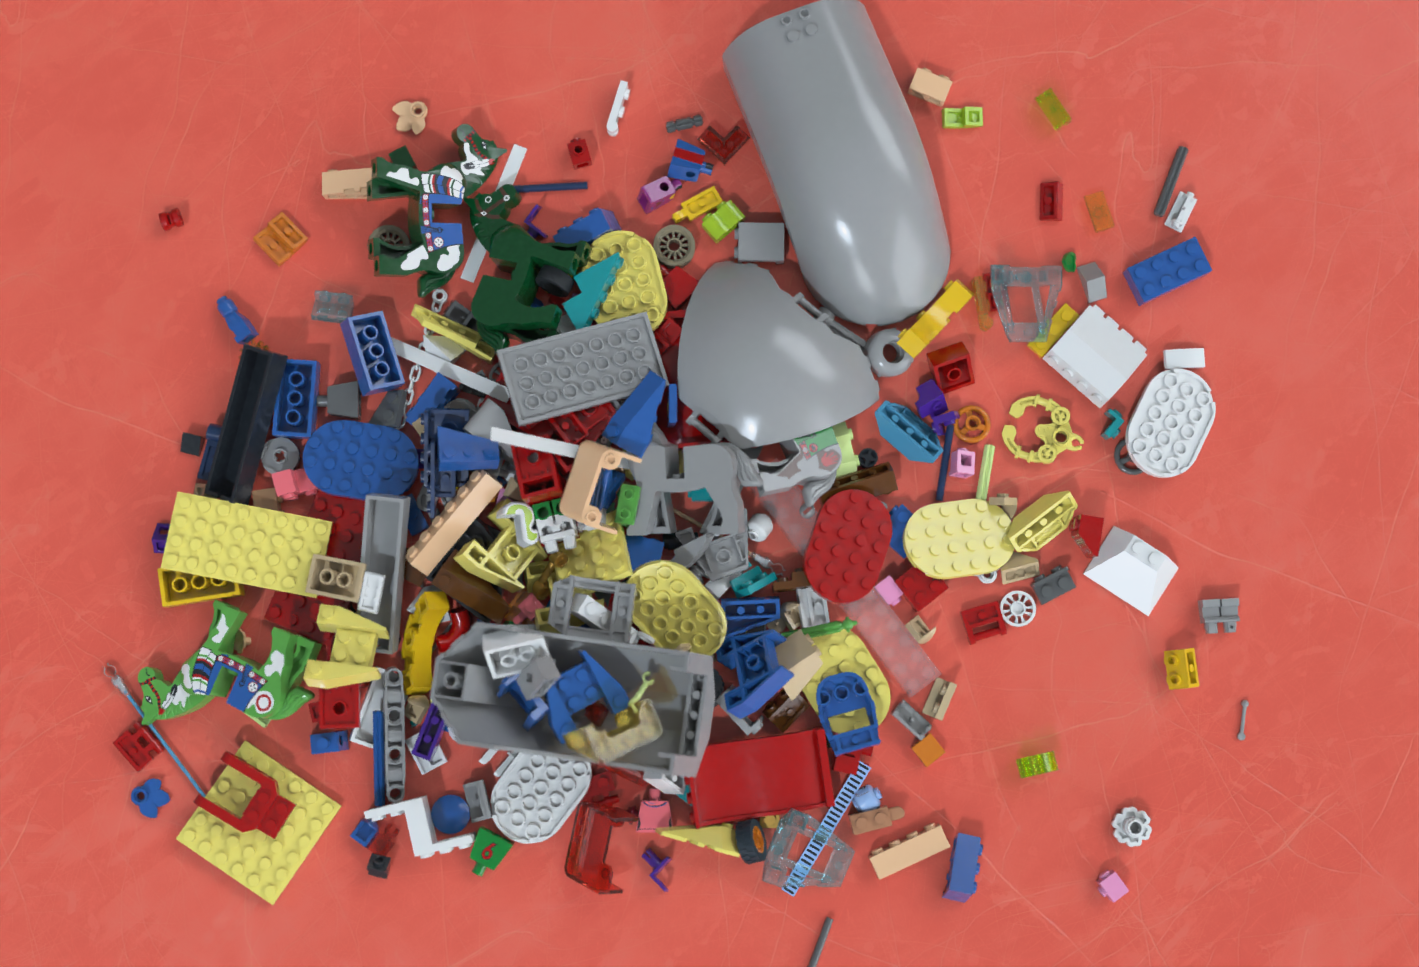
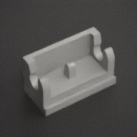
M904 699L890 713L918 740H922L925 734L932 729V725Z
M484 779L464 784L463 789L470 809L472 823L493 818Z

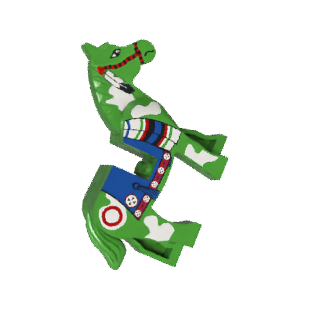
M215 599L213 603L214 617L209 628L208 639L200 649L183 663L173 683L164 680L163 673L158 668L145 667L140 670L138 681L144 694L142 706L140 707L145 713L141 724L150 725L156 720L178 718L202 708L214 697H226L235 675L237 678L227 699V704L255 718L271 720L286 718L315 697L312 691L301 687L300 684L304 680L308 659L316 660L322 644L282 628L273 627L271 632L272 648L269 658L264 665L250 658L233 654L236 633L248 613L239 610L240 608Z

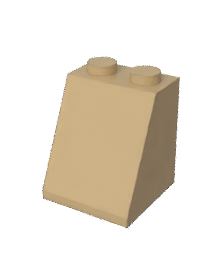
M801 629L788 636L787 641L775 647L778 665H782L794 673V677L783 686L791 701L798 696L823 664L819 657L822 653L816 645L812 647V644H814L812 638L808 633L804 635Z

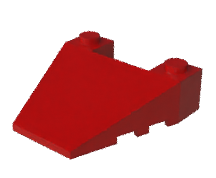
M609 402L549 418L545 421L561 442L580 445L586 440L596 442L617 411ZM541 421L527 424L525 426L528 430H530ZM557 454L554 457L556 467L565 477L570 473L575 458Z

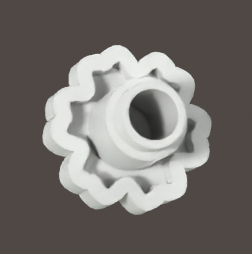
M1133 806L1124 807L1121 810V814L1116 813L1111 822V825L1115 828L1113 836L1120 843L1126 842L1129 847L1140 846L1142 839L1148 840L1152 828L1148 824L1151 819L1143 810L1138 811Z

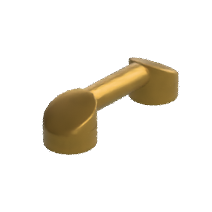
M554 552L549 556V562L542 575L533 584L532 592L538 600H544L550 593L545 583L554 567L561 568L567 564L568 556L564 552Z

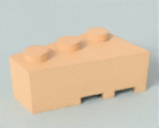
M372 168L341 171L331 169L328 172H322V196L325 199H367V182L372 180Z

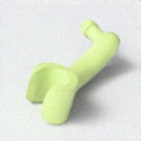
M649 671L643 674V684L628 702V706H631L635 714L638 713V709L634 704L639 701L646 688L654 683V679L650 681L645 680L651 674Z

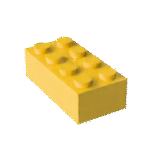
M157 568L162 607L169 608L213 601L215 599L245 596L244 584Z

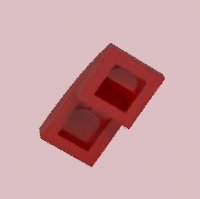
M669 317L658 332L654 333L660 356L681 336L682 326L672 317Z

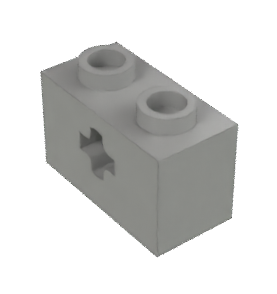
M539 655L531 659V663L521 671V675L516 679L526 700L543 697L561 676L550 655L544 657Z

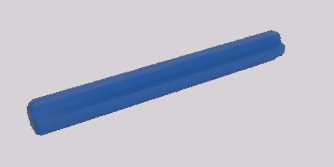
M382 710L373 711L375 806L385 805L384 716Z

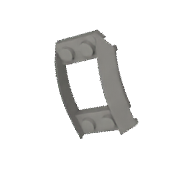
M570 575L563 580L553 583L548 623L562 635L629 643L632 636L631 626L635 596H637L636 584ZM574 588L614 594L610 631L569 626Z

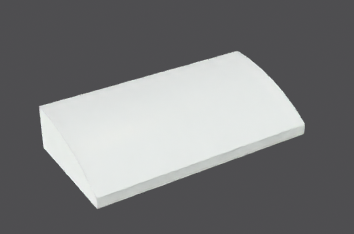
M378 666L375 668H378L381 679L370 681L360 707V728H353L349 737L350 741L372 749L373 711H383V675L386 670ZM391 671L388 674L390 681H395L398 678V673ZM404 695V705L408 695ZM392 710L389 713V719L395 720L399 716L397 710Z

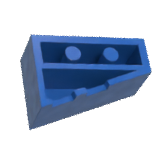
M438 372L425 392L420 395L416 405L407 412L405 420L412 425L413 422L421 417V413H424L426 408H444L446 404L455 400L461 390Z
M437 426L436 440L439 471L498 469L500 461L498 442Z
M779 596L721 599V606L727 618L725 639L780 619Z

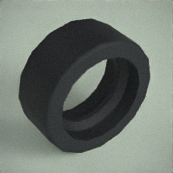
M543 265L535 278L536 283L543 290L562 298L569 295L574 285V280L566 272L550 265Z

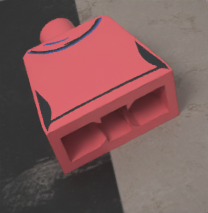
M650 788L649 800H641L636 832L656 833V828L673 827L669 800H661V791L659 789Z

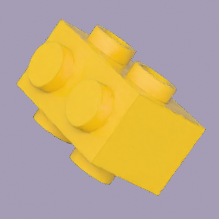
M1194 648L1164 651V664L1166 665L1167 672L1166 681L1169 690L1199 687Z

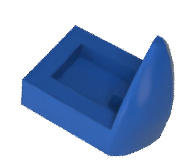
M363 818L350 837L367 848L379 832V826L376 821L372 822L371 818Z

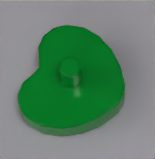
M1073 252L1066 253L1062 258L1063 267L1067 272H1074L1076 270V255Z

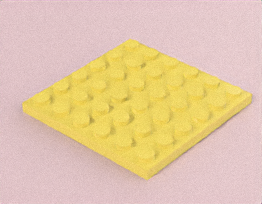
M245 740L235 755L277 780L280 795L296 804L276 839L271 838L258 829L242 833L199 806L176 839L274 905L342 805ZM227 765L205 798L211 802H217L242 818L243 812L256 791L261 788V785Z

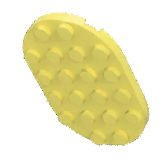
M612 231L602 235L591 244L592 250L587 265L582 267V272L619 252L621 258H624V263L615 274L616 279L607 291L606 301L601 303L599 307L600 312L595 320L596 323L600 324L647 311L652 331H655L665 318L668 298L654 248L645 238L631 231Z
M966 499L929 504L917 510L908 520L903 531V547L911 564L926 573L925 575L935 579H953L988 574L1001 568L1013 554L1014 547L1008 539L1012 522L1000 507L989 505V501L982 499Z
M655 560L639 566L628 577L626 583L636 584L637 589L632 621L642 632L655 639L654 645L657 648L675 650L680 644L690 643L692 647L688 652L711 656L721 647L727 631L726 614L719 602L689 569L673 561Z
M845 629L837 633L812 638L814 642L812 647L816 645L822 653L819 657L823 664L802 689V692L817 716L819 717L816 693L820 682L826 677L835 674L853 672L865 681L869 689L868 692L875 703L879 726L886 717L890 707V689L886 678L862 640L853 632H847ZM865 708L828 718L831 730L838 734L870 726Z

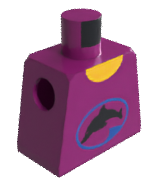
M664 176L641 187L637 200L645 214L647 215L673 200L676 191L682 188L681 181L679 179L670 181L667 176Z

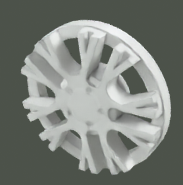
M1012 591L1006 594L1000 603L1003 620L1015 627L1029 624L1036 614L1035 601L1028 593L1023 591ZM1013 594H1018L1017 601L1013 600ZM1022 595L1025 596L1023 602L1020 601ZM1009 598L1013 603L1010 604L1006 599ZM1029 599L1032 605L1027 607L1024 603ZM1004 604L1009 605L1008 610H1003ZM1026 609H1033L1032 613L1025 612ZM1010 611L1011 614L1005 617L1004 614ZM1023 614H1027L1030 618L1025 621ZM1011 616H1015L1014 623L1009 621ZM1018 616L1021 618L1020 624H1018Z

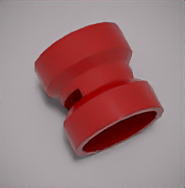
M174 208L168 213H159L160 223L164 231L171 230L175 226H184V221L178 208Z

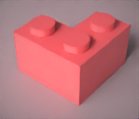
M304 468L298 470L287 469L271 474L277 497L288 500V502L299 499V496L306 494V496L317 494L318 488L309 480Z

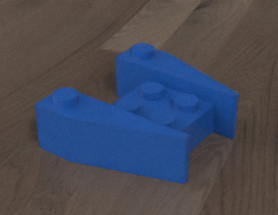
M774 629L729 637L724 640L721 647L716 651L718 662L731 670L734 668L737 670L740 686L725 693L724 698L727 711L739 719L756 712L794 677L793 672L782 665H778L775 647L787 641V638Z
M578 650L583 661L561 672L559 679L544 694L545 704L549 707L547 712L549 726L558 743L561 744L580 735L570 715L603 698L612 714H617L629 707L628 702L630 699L623 686L585 650Z

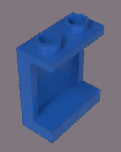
M520 674L507 676L498 687L500 690L497 696L501 698L508 692L529 716L522 726L528 732L544 718L549 707L540 697L526 700L516 681Z

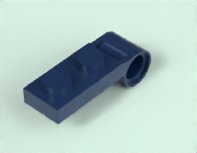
M210 423L206 432L207 443L197 476L198 479L208 481L222 428L221 425Z

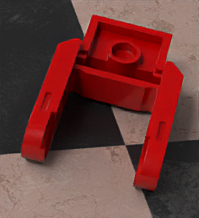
M225 751L220 760L259 783L261 788L256 791L243 812L242 818L217 802L209 801L201 796L200 793L193 802L242 833L258 829L271 838L276 839L296 804L280 795L277 780L236 755Z

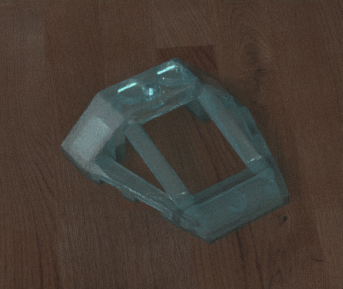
M990 265L992 294L1009 342H1046L1052 324V314L1058 302L1056 301L1057 296L1062 288V266L1010 267V265ZM1050 286L1044 316L1039 287ZM1007 287L1032 288L1037 323H1013Z
M791 809L780 819L767 849L762 881L779 887H841L855 850L811 815ZM808 824L820 833H817L813 830L806 828V825ZM797 833L834 848L824 873L787 858ZM787 867L813 878L785 876L788 870Z

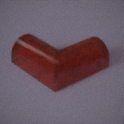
M737 125L725 138L709 126L699 136L697 141L725 166L750 140V137Z

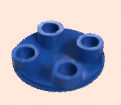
M452 794L445 795L434 803L431 819L439 831L446 834L458 833L468 824L470 809L466 801L461 797Z

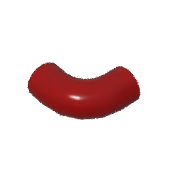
M460 606L450 610L451 629L444 634L435 636L440 654L445 653L452 647L451 644L461 635H465L470 631L471 616L469 610L465 607Z

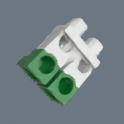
M561 498L551 500L552 503L547 501L532 505L540 541L545 545L546 551L549 554L559 551L557 544L559 541H564L566 550L577 547L576 537H579L576 521L561 513L559 509Z

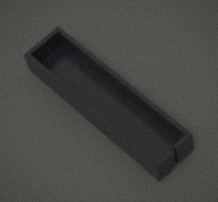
M244 344L206 484L205 494L233 504H249L288 356Z

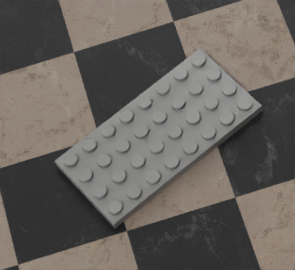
M647 311L500 349L496 352L519 427L627 398L650 370L666 380L665 387L669 386Z

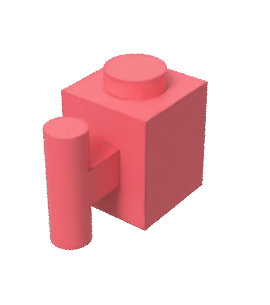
M531 593L518 605L521 612L513 618V622L521 625L527 617L533 621L535 619V610L545 608V606Z

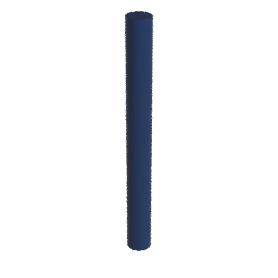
M587 182L514 185L519 193L588 189Z
M953 425L946 427L944 451L942 453L935 498L937 501H943L954 432Z

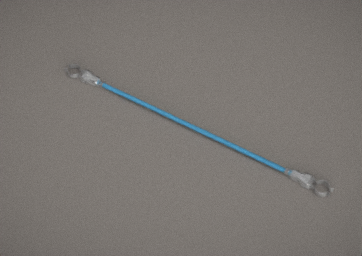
M120 675L115 677L108 676L112 678L111 683L114 687L118 688L130 700L143 718L145 714L132 698L128 687L124 683V679ZM153 724L148 725L197 791L205 798V793Z

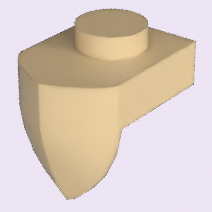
M999 493L997 497H989V505L1001 506L1002 510L1011 520L1017 510V498H1011L1009 494Z
M796 601L785 602L780 607V616L789 631L801 625L798 608L800 603Z
M919 615L904 625L908 633L919 644L928 642L936 632V627L929 629Z
M412 695L408 698L404 714L415 724L421 723L430 706L426 695Z

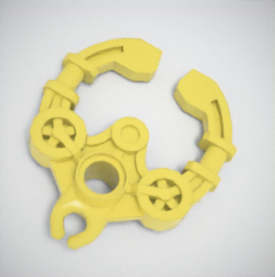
M1037 394L1036 396L1019 399L1012 404L1009 414L1014 418H1020L1024 414L1026 407H1036L1039 404L1046 407L1045 411L1051 412L1052 421L1051 424H1039L1036 426L1035 435L1045 445L1041 446L1038 452L1031 450L1030 453L1022 451V446L1014 442L1016 436L1015 427L1013 425H1004L1002 438L1009 451L1015 455L1014 458L1025 459L1028 463L1050 464L1054 462L1056 455L1066 449L1071 451L1082 449L1081 445H1072L1074 439H1077L1080 444H1084V440L1078 434L1072 433L1068 409L1061 407L1053 399L1049 398L1048 400ZM1060 433L1064 434L1066 441L1058 442L1055 436Z

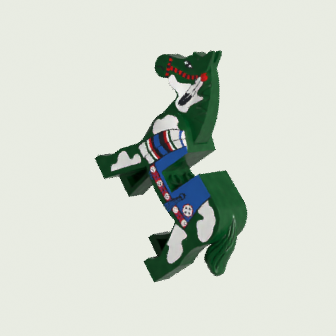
M468 124L456 127L451 133L452 140L459 146L458 154L460 161L439 164L424 172L405 165L392 164L383 157H376L371 160L372 180L367 182V202L409 198L407 217L411 245L394 246L380 238L369 239L368 259L374 260V277H405L413 273H419L422 275L417 280V295L419 298H423L431 291L444 286L453 277L455 270L464 259L462 224L432 223L434 209H452L461 205L463 198L468 197L484 184L493 172L498 157L507 152V149L497 148L494 141L482 139L472 126Z

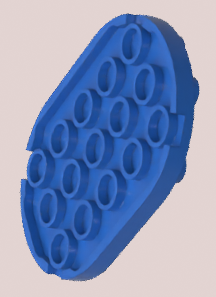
M336 420L322 425L312 433V437L308 439L304 447L303 466L309 480L322 492L333 496L365 501L366 495L370 493L400 496L405 491H408L418 475L419 456L410 438L395 428L350 420Z

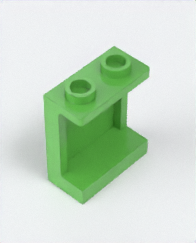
M622 484L615 523L626 528L634 525L641 487Z

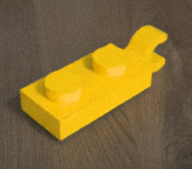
M712 186L681 203L682 210L672 214V219L675 224L681 222L686 217H688L689 221H692L716 208L723 201L715 187Z

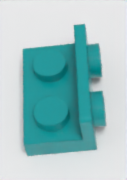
M756 566L730 580V584L738 599L754 593L778 578L775 572L770 574L762 573L760 567Z

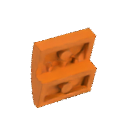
M281 212L268 222V226L253 237V241L280 267L308 241V238Z

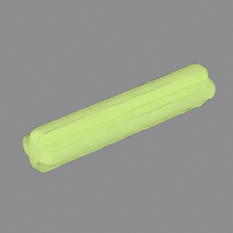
M986 444L984 446L976 499H987L995 451L994 445Z

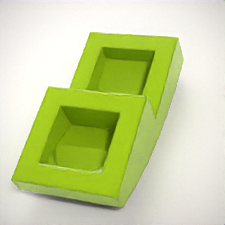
M982 107L942 109V128L956 129L983 126Z

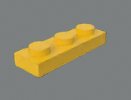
M1065 303L1027 346L1042 358L1080 315Z

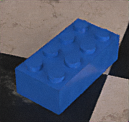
M1195 236L1127 268L1123 275L1138 305L1141 306L1206 276L1212 271V268Z
M383 311L347 317L340 326L362 396L391 391L401 387L405 380Z
M287 359L274 407L273 436L277 438L309 439L312 437V433L316 431L318 409L316 400L317 395H319L321 364L318 361Z

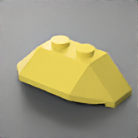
M1062 491L1043 495L1013 518L1008 539L1017 552L1038 551L1068 527L1074 510L1078 507L1071 492Z

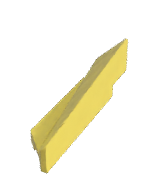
M414 305L411 316L416 318L422 326L445 336L492 365L496 352L489 344L481 341L479 332L420 305Z

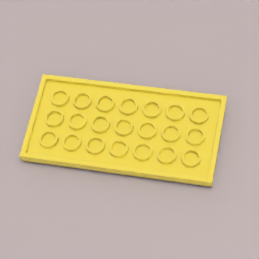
M177 491L161 568L317 598V594L305 592L313 554L326 556L333 522L239 503L233 504L229 501Z

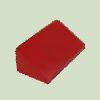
M1059 181L1040 183L1039 220L1062 221L1063 184Z

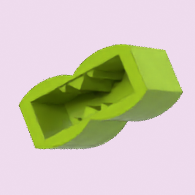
M731 200L728 202L723 201L717 206L715 213H709L702 219V228L717 244L737 228L739 222L745 220V215Z

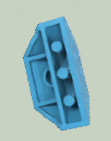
M885 400L875 411L880 435L907 459L934 463L944 451L933 429L906 406L890 403V401Z

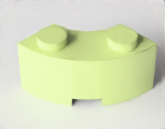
M841 422L832 426L842 453V461L837 469L836 478L857 472V466H860L858 455H854L851 440L854 439L852 429L847 428L846 422Z

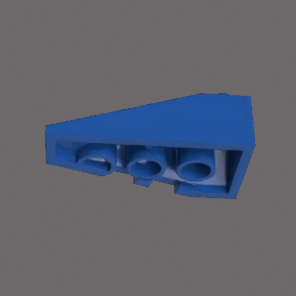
M650 370L611 418L602 436L616 446L642 458L652 441L653 434L651 432L653 424L657 420L655 415L657 407L662 400L666 380Z

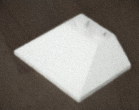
M1113 526L1100 546L1098 557H1094L1083 574L1149 616L1179 567L1168 556L1137 536Z

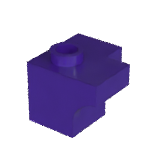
M933 379L916 388L919 399L915 405L922 419L928 415L932 419V417L939 416L948 410L944 394Z

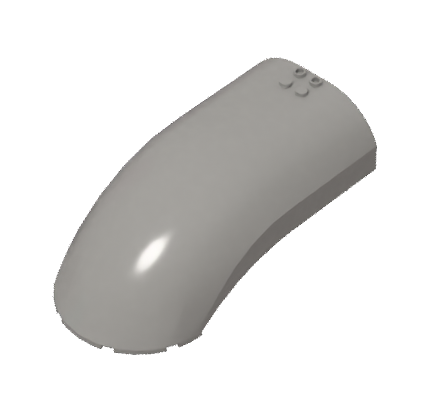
M820 0L776 15L754 25L739 35L724 51L722 55L723 68L771 184L809 292L815 300H818L835 316L848 322L865 326L866 324L889 325L918 314L930 301H933L947 277L951 256L949 238L934 178L920 135L865 6L858 0Z

